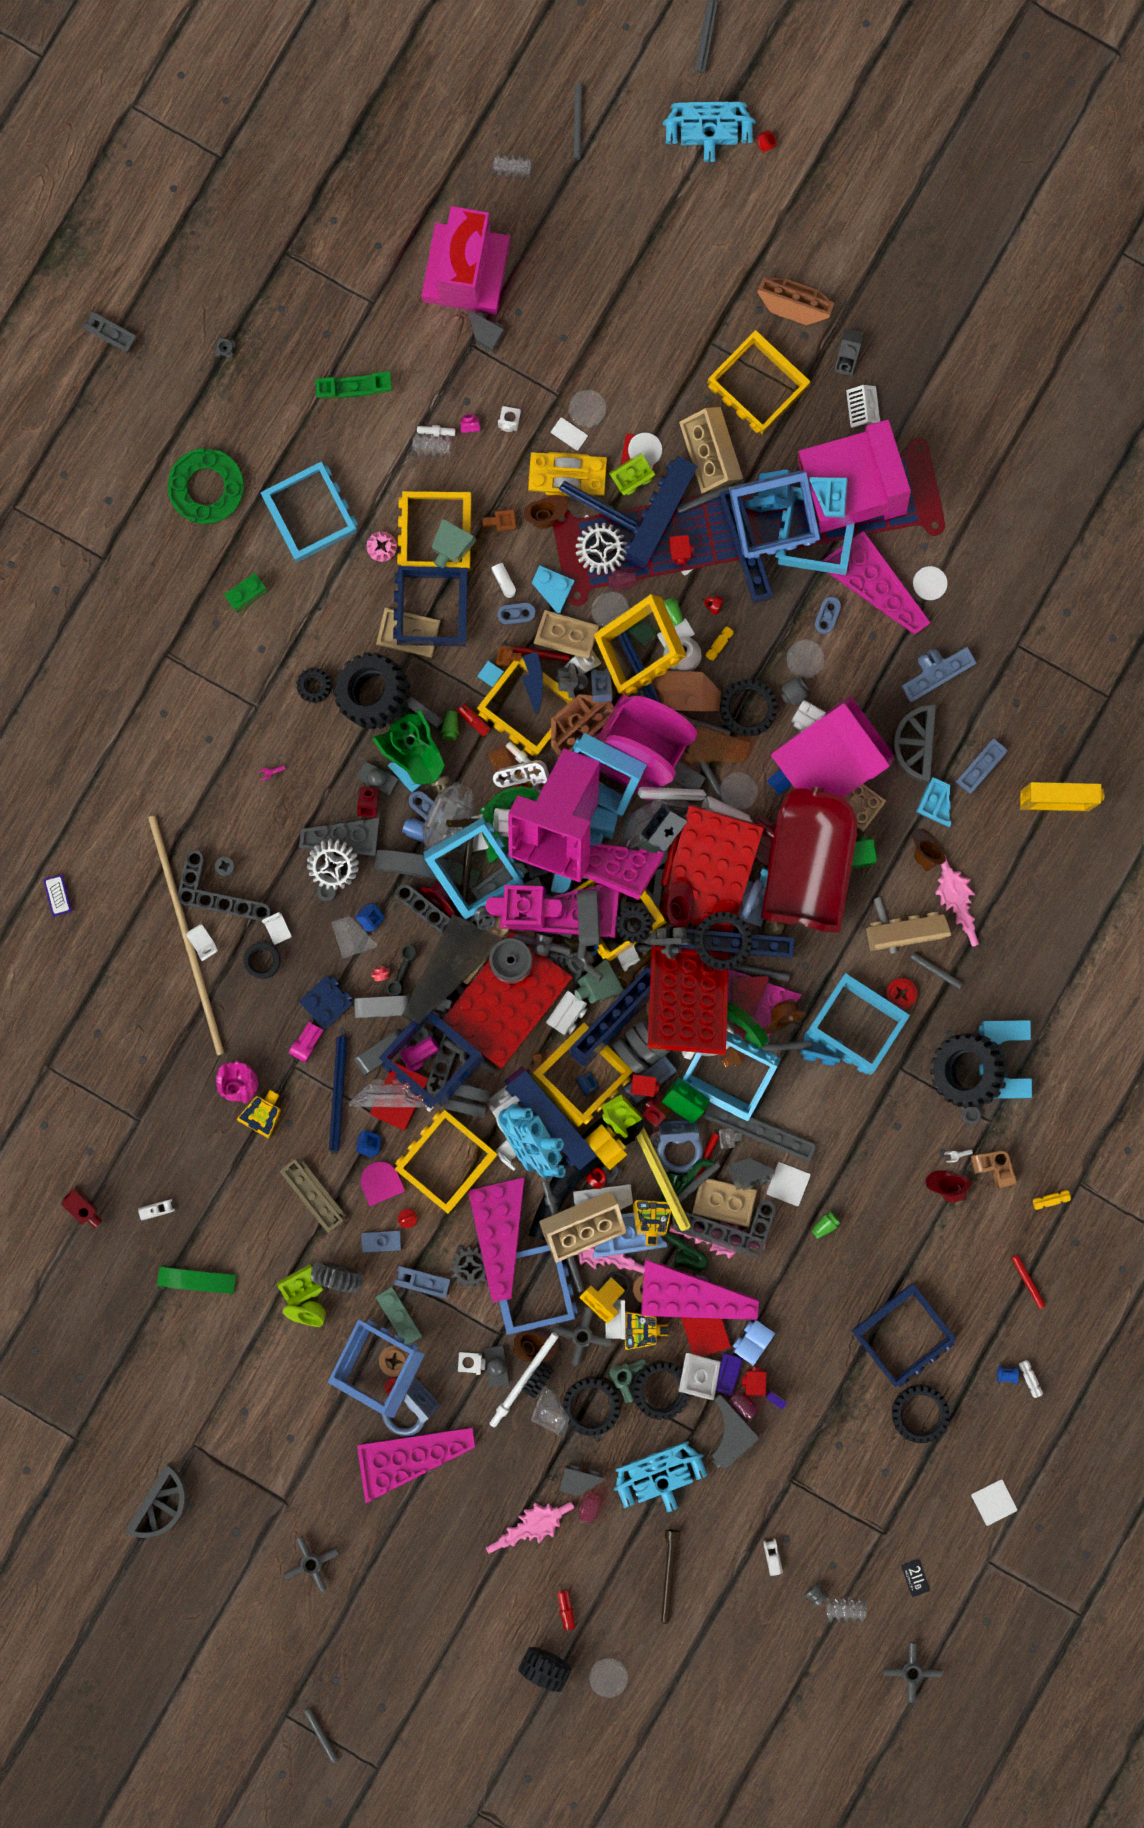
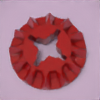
M899 978L889 984L886 997L889 1002L898 1008L906 1009L916 1001L917 989L910 980ZM897 988L900 990L908 988L905 993L907 1001L902 997L895 999L896 995H898Z

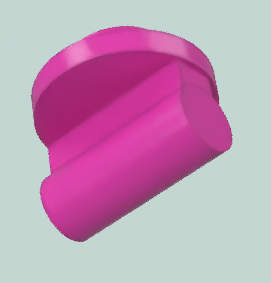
M466 414L460 419L461 433L480 431L479 418L474 414Z

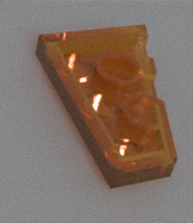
M697 725L695 726L697 737L689 746L685 762H745L750 742Z

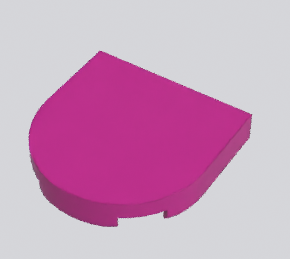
M374 1162L368 1165L361 1175V1187L369 1206L405 1192L398 1172L392 1165L386 1162Z

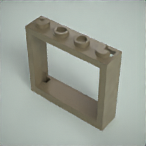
M301 1158L294 1159L280 1170V1173L327 1233L334 1231L348 1220L345 1213Z

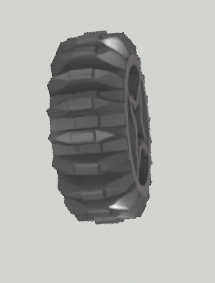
M325 1261L316 1262L312 1267L311 1280L321 1286L349 1293L358 1292L362 1286L363 1274L355 1269Z

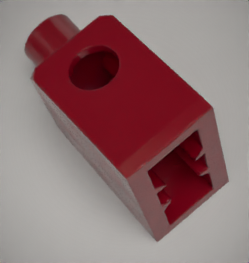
M77 1186L62 1199L61 1205L82 1225L88 1222L95 1229L103 1221L95 1214L98 1208ZM86 1208L88 1212L82 1213L80 1209Z

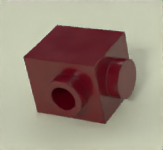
M370 786L360 787L357 816L377 818L379 788Z
M660 1093L655 1100L651 1098L644 1106L647 1110L642 1114L656 1128L672 1110L662 1103L665 1096L663 1093Z

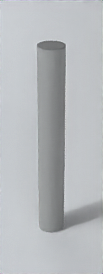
M881 897L873 899L882 925L889 924ZM897 947L889 948L891 954L898 952Z

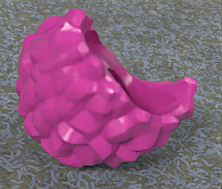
M239 1061L235 1063L230 1062L229 1064L224 1063L220 1066L216 1075V1086L220 1096H225L229 1101L248 1103L254 1097L259 1085L257 1075L251 1067Z

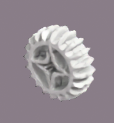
M595 523L594 530L591 526H588L589 533L584 530L582 531V535L585 538L578 537V541L582 544H576V548L582 550L577 551L576 555L582 556L579 558L580 563L586 561L583 565L585 569L589 565L591 566V573L597 568V574L600 575L601 569H604V573L608 574L609 567L614 572V564L618 567L621 566L618 559L621 561L625 560L621 554H626V551L621 547H625L627 542H620L624 539V535L617 536L620 532L619 529L612 532L613 525L606 529V523L602 524V528H599L598 523ZM601 534L611 537L615 543L605 542ZM596 536V544L585 549L587 542ZM599 540L601 541V545H603V547H606L604 549L603 556L600 550H596L599 549ZM617 549L614 558L607 562V553ZM588 554L597 555L601 563L591 560Z
M329 839L328 844L324 840L321 841V846L316 844L315 850L310 851L311 856L307 859L309 862L307 869L311 870L309 876H315L313 881L317 882L319 880L320 887L326 884L327 890L330 889V885L333 886L334 890H337L338 885L342 889L345 887V883L350 885L351 879L356 878L355 873L359 870L356 866L359 864V860L355 859L357 854L351 853L352 847L346 848V842L340 845L339 839L335 843H333L332 839ZM333 852L339 853L342 856H336ZM325 854L326 862L319 867L318 858ZM330 862L336 863V867L330 866ZM347 862L348 871L341 875L340 867ZM324 873H330L333 877L327 876Z

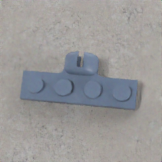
M964 647L945 659L942 658L936 649L927 651V655L922 654L918 658L922 672L901 685L909 702H913L975 665L976 661L968 647Z

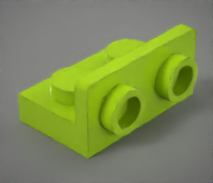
M622 1095L602 1105L604 1121L607 1124H611L617 1134L620 1133L624 1138L628 1137L626 1129L642 1120L641 1114Z

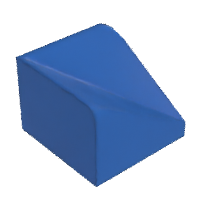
M366 904L355 918L366 931H374L385 917L375 904Z
M364 1130L358 1135L356 1152L368 1157L376 1156L380 1151L381 1136Z

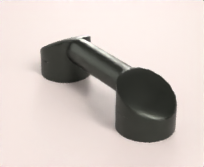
M406 945L401 949V956L404 960L396 980L387 984L386 990L391 996L402 994V983L409 965L417 957V951L411 945Z

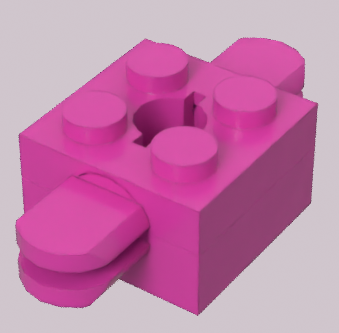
M504 885V897H489L485 904L489 914L503 916L502 924L505 927L544 928L545 917H560L564 910L560 900L546 898V889L543 886Z

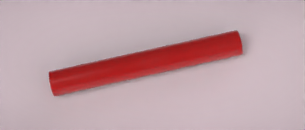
M513 646V652L521 653L522 655H528L537 651L539 658L569 662L570 654Z
M680 832L669 846L660 884L662 886L668 887Z
M712 1134L702 1159L709 1160L720 1137L719 1135ZM706 1166L700 1169L694 1180L703 1173Z
M1017 1254L1011 1259L1038 1308L1042 1309L1046 1305Z

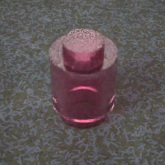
M629 569L611 572L610 576L607 577L609 588L612 587L613 591L631 589L632 586H636L634 571H629Z
M737 1392L731 1397L732 1403L730 1406L742 1419L745 1418L748 1421L758 1412L755 1403L744 1392L741 1394Z
M588 1493V1495L583 1496L578 1512L580 1520L594 1523L602 1503L599 1495Z

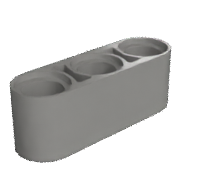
M410 996L354 999L355 1018L411 1015Z

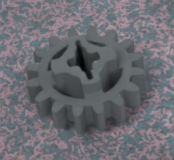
M468 1246L466 1252L460 1249V1255L454 1254L457 1259L450 1261L454 1264V1267L449 1268V1270L455 1272L451 1277L458 1278L456 1284L463 1282V1288L470 1284V1288L473 1289L475 1283L480 1287L481 1280L487 1281L484 1277L486 1271L482 1253H478L477 1247L474 1251H471V1247ZM466 1255L465 1263L458 1265L459 1260ZM473 1255L479 1257L482 1263H477ZM469 1262H472L473 1266H479V1268L473 1269L472 1273H469L468 1269H462L468 1266ZM483 1270L482 1275L475 1280L476 1272ZM459 1272L465 1273L468 1280L462 1278Z

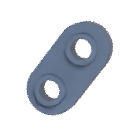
M828 597L822 602L814 625L818 633L825 635L832 631L841 608L837 598ZM829 604L833 605L834 610H828L827 606ZM826 622L828 626L827 628H822L820 624Z
M529 603L504 605L498 610V620L503 625L529 623L535 618V608ZM525 610L530 613L527 617L522 615ZM510 613L511 616L509 619H505L503 615Z
M416 791L410 795V807L427 822L437 823L441 820L443 816L442 809L426 794ZM417 798L422 799L420 805L415 804ZM436 811L437 815L435 817H431L430 812Z

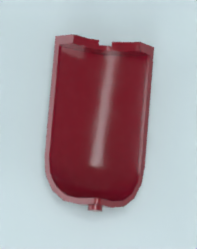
M812 786V789L796 788L786 796L777 818L761 918L771 922L793 925L796 921V923L805 924V927L822 932L840 933L857 836V818L852 806L843 797L825 792L824 787Z

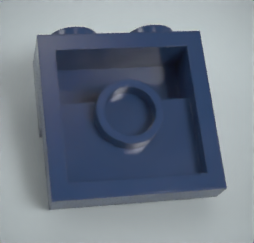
M325 976L299 1001L324 1030L353 1005L351 1003L353 998L346 990L342 993L338 988L339 982L333 976L331 978Z

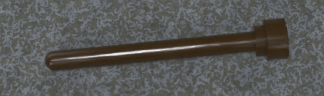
M673 926L670 929V938H673V928L680 927ZM651 949L630 970L623 971L618 976L619 981L624 986L628 987L634 981L635 975L651 960Z
M666 1529L664 1537L668 1547L661 1616L663 1624L669 1622L675 1545L680 1540L681 1533L679 1530Z

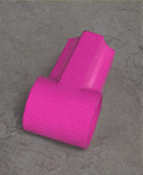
M309 1022L300 1038H297L292 1045L289 1054L306 1063L314 1050V1045L324 1030Z
M430 1036L416 1046H409L400 1052V1056L408 1071H415L422 1067L425 1060L439 1052L440 1047L435 1039Z

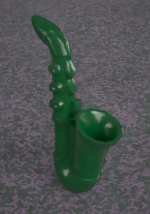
M699 1159L691 1166L687 1175L683 1176L681 1182L679 1181L681 1174L666 1171L676 1195L692 1183L703 1166L708 1167L714 1165L715 1162ZM661 1192L662 1202H667L663 1192Z
M667 1230L663 1238H666L673 1246L676 1245L677 1249L683 1251V1254L678 1251L676 1252L675 1268L687 1267L694 1271H702L707 1268L709 1261L702 1251L696 1250Z

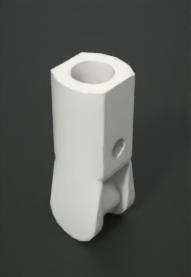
M503 563L497 564L491 570L504 595L507 598H512L515 595V586Z
M172 1199L138 1208L140 1219L146 1220L174 1212L175 1209L171 1205ZM163 1204L165 1211L160 1213L159 1205Z
M773 1538V1541L769 1542L764 1540L763 1544L770 1576L782 1574L783 1570L776 1539ZM775 1548L776 1553L769 1555L768 1550Z

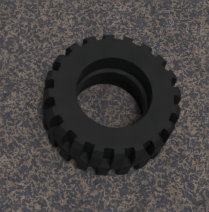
M364 653L363 657L360 655L353 657L354 660L352 662L347 661L345 663L346 667L338 672L340 674L339 679H335L334 684L337 688H334V696L337 697L335 703L340 707L339 711L346 718L363 728L376 729L377 726L381 729L386 727V723L393 724L397 716L399 718L402 716V709H406L408 706L406 700L410 698L411 694L407 690L410 688V682L407 680L408 676L398 664L379 653H373V655L371 653ZM383 676L385 679V691L381 699L371 706H361L359 692L362 685L371 677Z
M969 1033L954 1035L950 1037V1040L943 1041L941 1043L943 1047L936 1049L935 1054L937 1056L932 1058L931 1061L934 1064V1069H930V1075H934L935 1078L932 1080L933 1086H938L937 1093L943 1095L945 1101L953 1103V1105L958 1107H981L983 1104L993 1102V1098H998L1001 1094L999 1090L1004 1089L1006 1083L1003 1082L1004 1078H1008L1009 1073L1005 1072L1008 1062L1003 1060L1005 1054L1003 1050L998 1049L999 1045L991 1041V1038ZM967 1052L975 1053L983 1064V1077L980 1083L972 1089L964 1088L958 1082L955 1072L957 1061Z

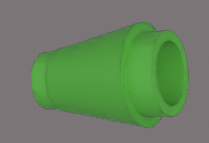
M674 597L665 600L664 604L673 625L676 626L682 623L684 619L678 601Z
M446 712L440 732L442 739L457 740V736H459L457 712Z
M830 1211L828 1214H824L811 1231L820 1239L837 1229L840 1221Z

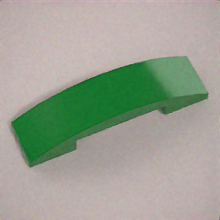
M390 371L371 373V375L315 379L317 398L361 397L392 391Z
M727 1002V1018L747 1031L745 1039L758 1048L767 1045L770 1040L760 1024L743 1009Z
M159 1266L157 1286L234 1294L236 1274Z

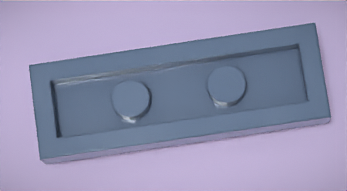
M993 738L956 783L968 794H971L1008 750Z

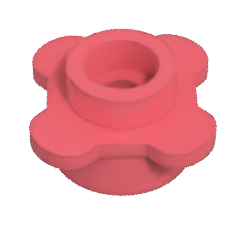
M385 966L376 967L371 972V977H374L375 981L386 980L389 978L390 968H385Z

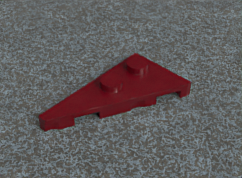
M769 976L731 978L733 1004L753 1017ZM734 1023V1033L743 1039L746 1031Z

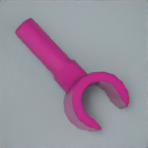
M285 766L274 769L263 768L257 773H265V778L260 779L264 781L269 779L274 773L285 770Z

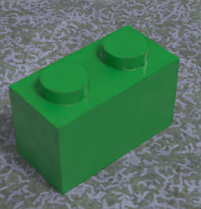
M254 573L225 593L224 596L236 613H239L268 591L256 573Z
M678 1078L666 1091L662 1103L693 1124L703 1114L710 1099Z

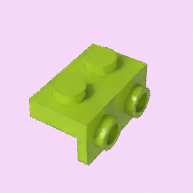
M642 453L609 472L623 495L632 494L637 490L636 487L651 482L653 480L652 477L656 475Z
M311 1264L277 1282V1286L286 1299L288 1306H300L305 1300L318 1296L324 1290L323 1286L311 1280Z

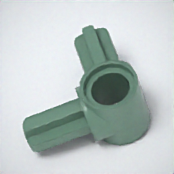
M644 1359L630 1365L626 1363L615 1365L610 1369V1378L614 1381L616 1388L620 1389L625 1403L632 1402L634 1399L630 1383L633 1376L638 1374V1370H642L643 1366L647 1365ZM623 1371V1377L618 1379V1374Z

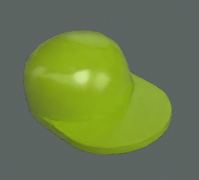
M315 1301L305 1302L300 1307L285 1306L283 1308V1314L287 1318L301 1324L320 1327L325 1321L326 1311L321 1304Z

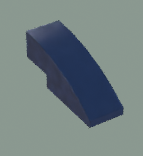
M536 651L523 656L529 675L522 677L533 710L537 715L540 713L544 688L542 666Z

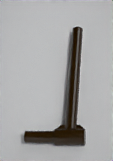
M481 818L447 820L446 826L462 827L464 829ZM474 837L466 841L460 894L466 903ZM458 910V916L463 917Z

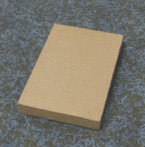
M385 608L376 645L432 658L435 646L397 645V639H393V627L397 628V621H394V610ZM404 612L403 636L437 637L441 621Z
M544 610L534 644L589 659L595 642L594 634L599 630V625Z
M708 1178L698 1187L692 1214L749 1228L757 1190H736L734 1184Z

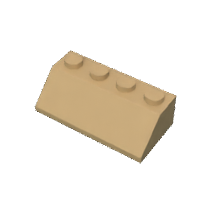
M721 407L705 408L679 422L691 461L697 466L695 474L701 493L720 489L743 479Z
M938 912L928 913L925 918H920L919 915L910 916L908 921L902 922L901 918L889 920L890 924L882 925V921L870 923L871 927L866 928L870 951L945 939L951 936L944 914L939 915Z
M610 1191L539 1221L545 1240L556 1263L627 1233L618 1203Z

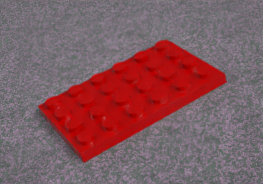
M690 804L686 815L687 823L681 832L672 863L668 887H665L659 910L662 913V905L668 899L671 887L677 882H686L693 891L690 923L700 925L706 917L718 912H730L731 914L738 915L764 826ZM725 922L716 923L710 927V929L732 933L734 928L732 924Z
M511 931L506 939H514L515 933ZM526 943L524 944L529 948L533 959L532 970L529 976L516 984L505 983L493 974L488 960L442 1019L469 1044L501 1069H503L573 979L572 976L546 956L532 952V946ZM512 957L508 959V963L512 964L514 962Z
M652 946L647 1048L725 1055L728 969H714L706 965L700 959L695 949L681 948V953H677L675 959H668L666 954H662V948L666 947ZM708 951L710 955L717 959H729L728 952Z

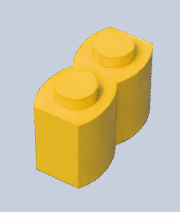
M600 1125L584 1140L610 1170L627 1156V1153L624 1151L626 1146L620 1139L616 1141L613 1138L616 1134L609 1126L605 1128L603 1125Z

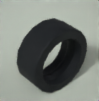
M259 942L251 945L246 950L243 963L250 975L258 979H267L277 973L280 968L281 958L274 946ZM257 950H267L272 954L273 965L268 971L258 972L252 967L251 957Z

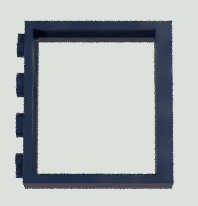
M398 566V573H395L394 584H398V591H394V602H398L397 609H394V621H397V628L393 627V639H397V645L466 647L467 568L444 567L442 569L440 567ZM404 577L459 579L458 638L403 636Z
M426 1006L379 1057L383 1062L381 1066L388 1073L393 1071L396 1074L395 1078L402 1085L407 1083L410 1086L408 1089L416 1097L418 1095L424 1098L422 1102L430 1109L434 1107L437 1110L447 1102L485 1059L477 1049ZM427 1020L470 1056L435 1097H432L391 1061Z
M912 1283L851 1330L895 1388L906 1384L909 1381L908 1377L913 1373L916 1376L924 1370L923 1366L927 1362L931 1364L940 1357L938 1354L943 1350H950L955 1345L953 1342L956 1341L950 1330ZM911 1295H914L946 1338L898 1376L894 1377L861 1334Z

